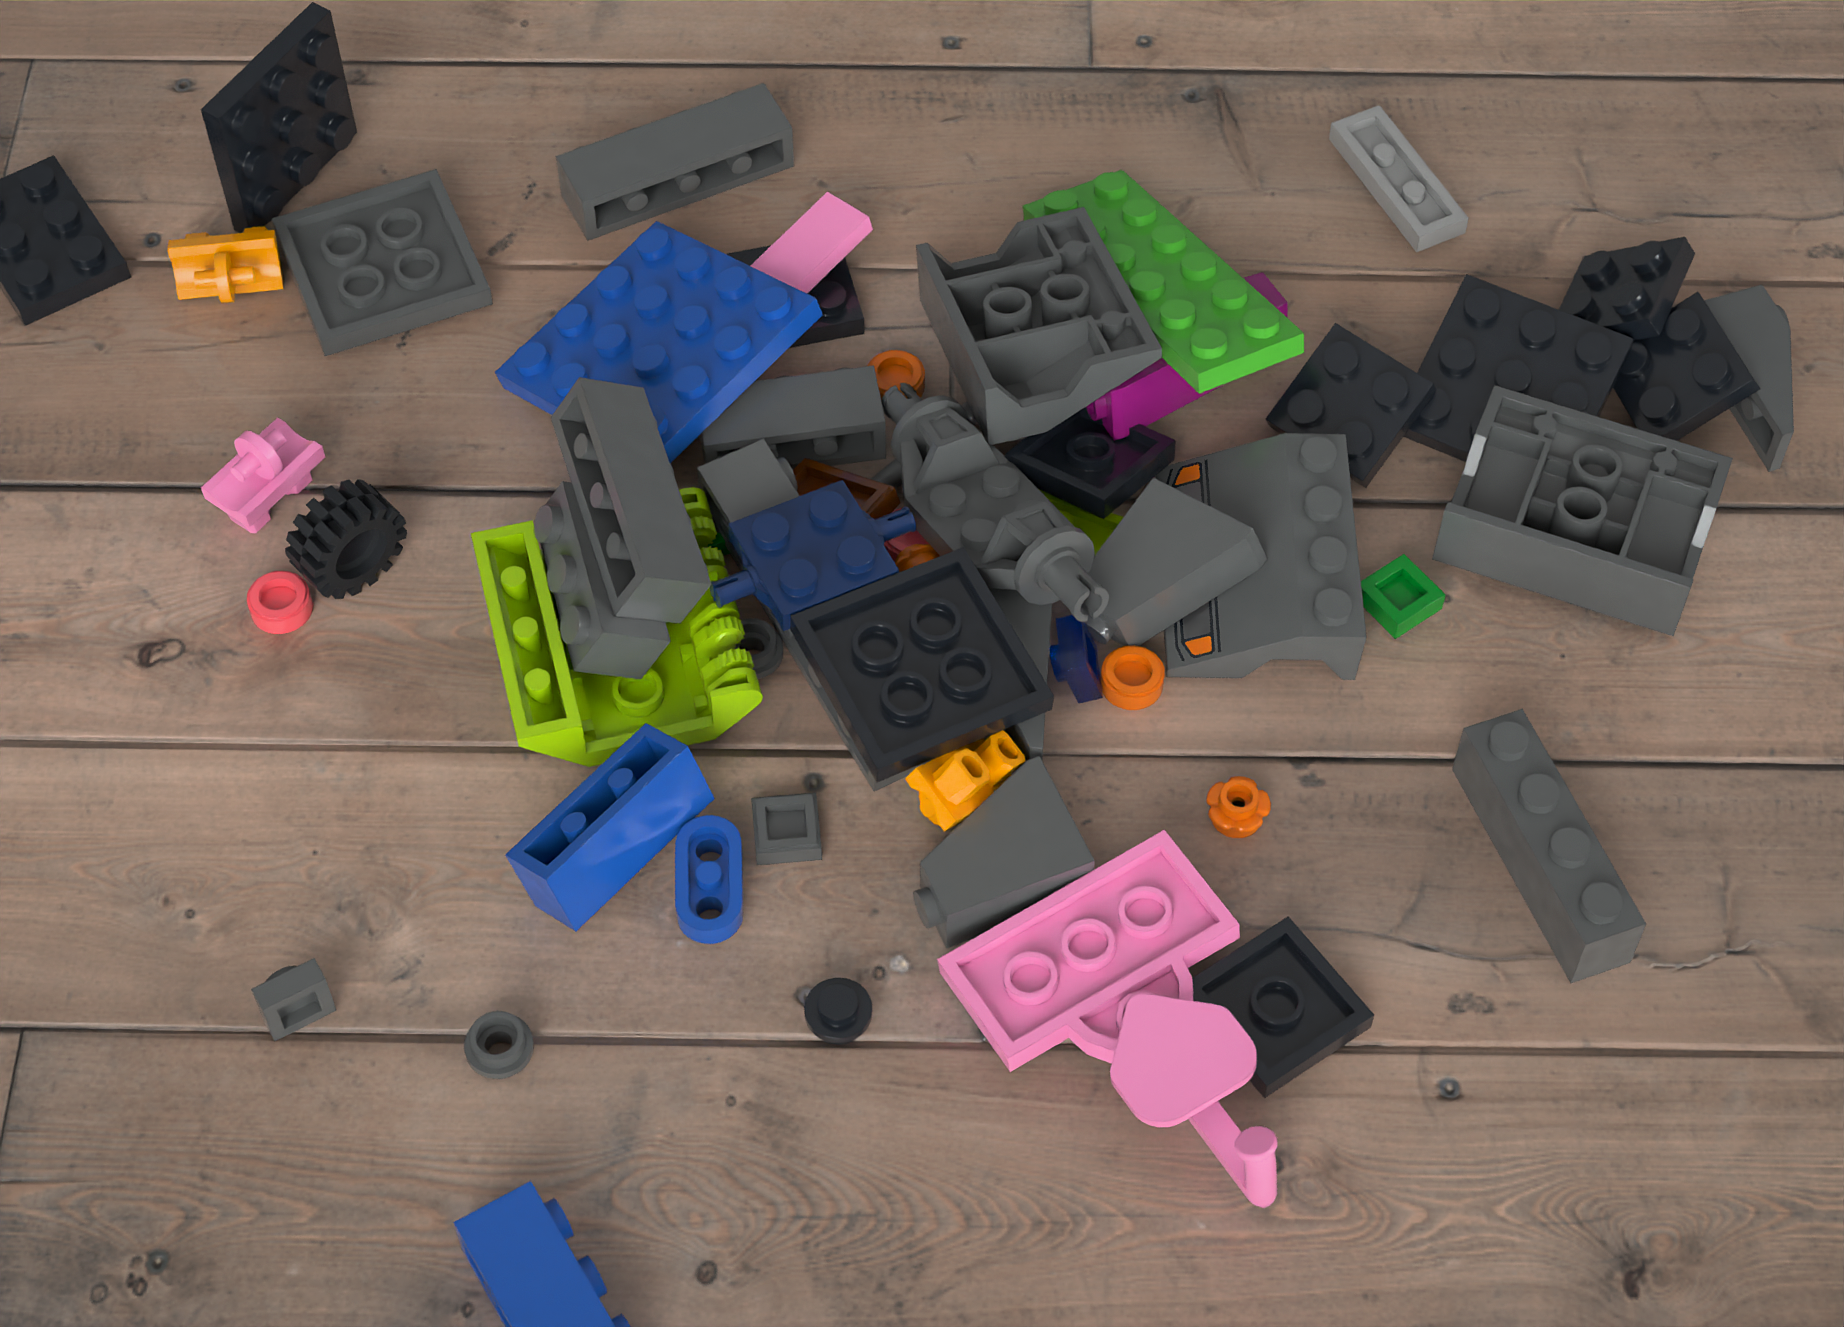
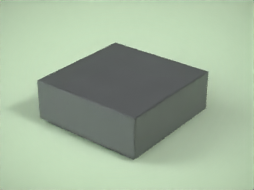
M816 792L751 798L757 866L822 860Z

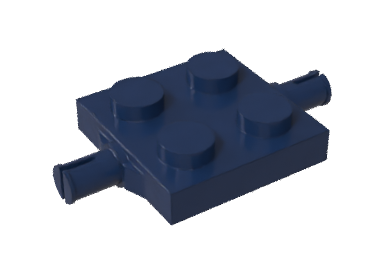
M841 480L728 524L729 540L742 560L743 571L717 581H712V585L709 588L713 600L716 601V605L720 608L725 604L753 594L771 609L782 630L786 631L790 629L791 615L899 573V569L886 550L884 542L909 532H915L916 522L912 512L909 513L910 509L905 506L900 510L873 519L860 508L844 481Z

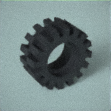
M357 479L355 484L350 480L341 481L339 491L331 485L323 490L324 499L320 502L312 498L306 504L311 511L306 516L298 514L293 521L298 530L289 531L286 541L290 546L285 548L286 556L290 559L289 562L327 598L332 595L335 599H344L346 591L354 596L361 592V584L363 582H366L369 586L377 582L378 579L375 574L380 569L387 573L393 565L388 560L391 555H400L403 546L398 541L406 539L407 530L403 527L407 523L400 512L371 484L368 485L364 480Z

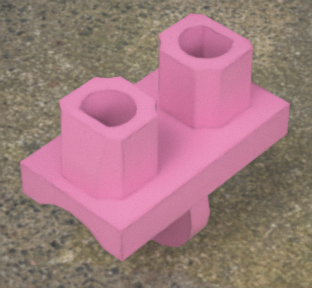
M276 418L259 435L252 431L242 433L234 441L238 454L207 481L201 489L204 498L226 512L233 522L250 533H257L271 520V507L285 494H299L313 481L311 470L325 458L323 446L315 441L301 437L286 422Z

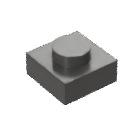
M315 958L299 966H287L279 969L270 975L264 983L251 989L263 1021L274 1041L337 1011L326 978Z

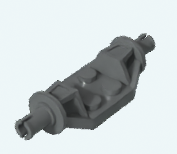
M900 383V390L908 397L906 398L895 385L892 386L884 394L881 402L884 414L896 423L891 440L893 457L901 465L904 507L907 506L910 509L909 513L912 512L916 522V530L939 556L964 547L988 588L1016 589L1028 603L1037 605L1055 603L1061 600L1069 608L1071 614L1081 622L1088 621V615L1081 606L1090 614L1092 619L1098 617L1108 605L1109 594L1102 585H1099L1088 574L1095 556L1093 542L1080 528L1074 527L1013 463L1005 458V455L993 445H988L981 432L969 423L966 410L954 398L940 395L922 400L910 384Z

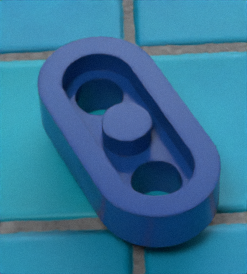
M704 815L690 820L680 829L675 841V907L678 925L688 938L703 944L719 943L733 936L740 928L744 914L741 836L733 823L715 815ZM708 852L720 855L715 861H703L700 859L703 854ZM710 909L721 913L717 918L703 919L700 917L702 912Z

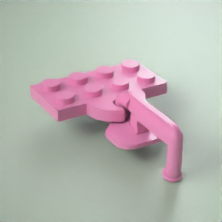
M1165 830L937 959L940 974L1010 1072L1069 1038L1087 1055L1111 1063L1110 1076L1112 1085L1139 1120L1155 1127H1170L1188 1119L1253 1205L1265 1208L1274 1202L1277 1195L1275 1156L1277 1137L1275 1133L1269 1128L1262 1126L1250 1127L1241 1132L1218 1102V1100L1245 1085L1252 1078L1257 1066L1256 1047L1252 1039L1228 1009L1220 1005L1193 1001V978L1188 970L1189 967L1239 939V923Z

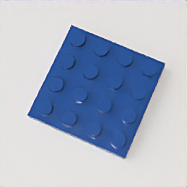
M656 221L565 307L560 309L532 338L521 346L495 371V374L504 389L551 415L556 411L579 377L643 387L653 416L657 421L658 431L669 463H671L823 314L815 297Z

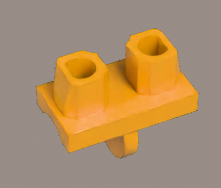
M265 226L244 228L242 233L210 236L207 232L186 234L184 239L168 241L167 249L174 271L178 300L219 296L221 303L235 302V294L284 289V277L275 231L268 230Z
M1002 730L989 736L986 740L984 738L915 768L905 780L912 789L919 791L922 814L933 824L940 826L943 831H946L963 822L1026 759L1011 737Z

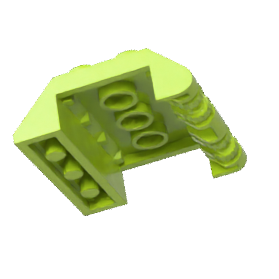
M695 487L679 489L686 512L690 517L691 526L703 561L707 566L710 581H717L729 576L727 569L724 568L726 564L721 550H717V547H708V544L713 543L712 541L716 539L715 535H717L711 519L712 514L705 491ZM533 520L471 533L519 747L592 767L603 764L645 723L686 745L715 740L761 703L763 695L757 674L753 670L752 656L745 649H734L736 644L741 643L740 641L744 639L745 635L741 619H739L740 614L736 600L719 608L716 605V601L713 600L710 588H708L680 624L665 622L671 642L642 679L573 671L567 644L561 637V621L554 594L548 587V571L542 549L539 548L534 534Z

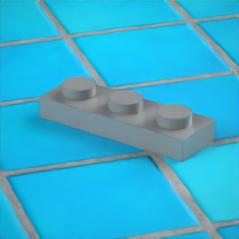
M1380 105L1331 123L1329 140L1416 252L1466 233L1468 216Z

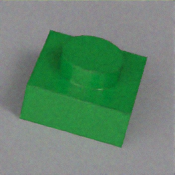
M1405 554L1361 581L1363 607L1394 639H1397L1443 608L1446 594Z

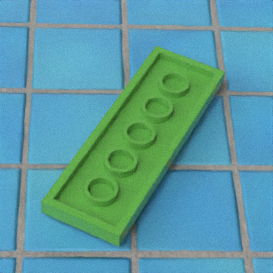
M1123 170L1100 174L1094 180L1067 190L1053 191L1042 199L1023 205L1024 220L1081 207L1085 208L1162 347V358L1199 394L1304 353V332Z

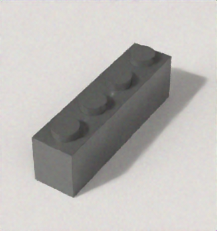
M762 83L556 156L561 196L585 238L589 241L794 167L792 126L766 85Z
M579 377L551 416V421L614 616L680 624L712 584L643 387Z
M1523 709L1463 728L1452 770L1569 982L1574 983L1631 963L1646 922Z

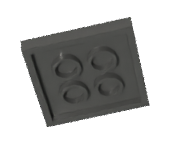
M437 169L271 218L276 237L324 356L493 304L490 287Z

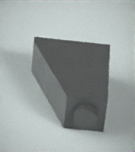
M1152 478L1096 553L1091 570L1088 573L1099 585H1102L1109 594L1108 605L1095 619H1092L1090 614L1081 606L1088 615V621L1081 622L1077 620L1076 623L1084 633L1102 644H1107L1112 639L1123 646H1139L1261 569L1268 558L1252 527Z
M1040 756L1027 760L920 862V889L913 892L915 906L922 923L927 929L936 926L946 949L981 935L1094 870L1095 860Z

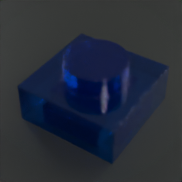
M1073 615L1056 618L1058 644L1051 645L1049 649L1056 680L1059 683L1067 681L1078 704L1103 698L1097 645L1085 622L1078 621Z

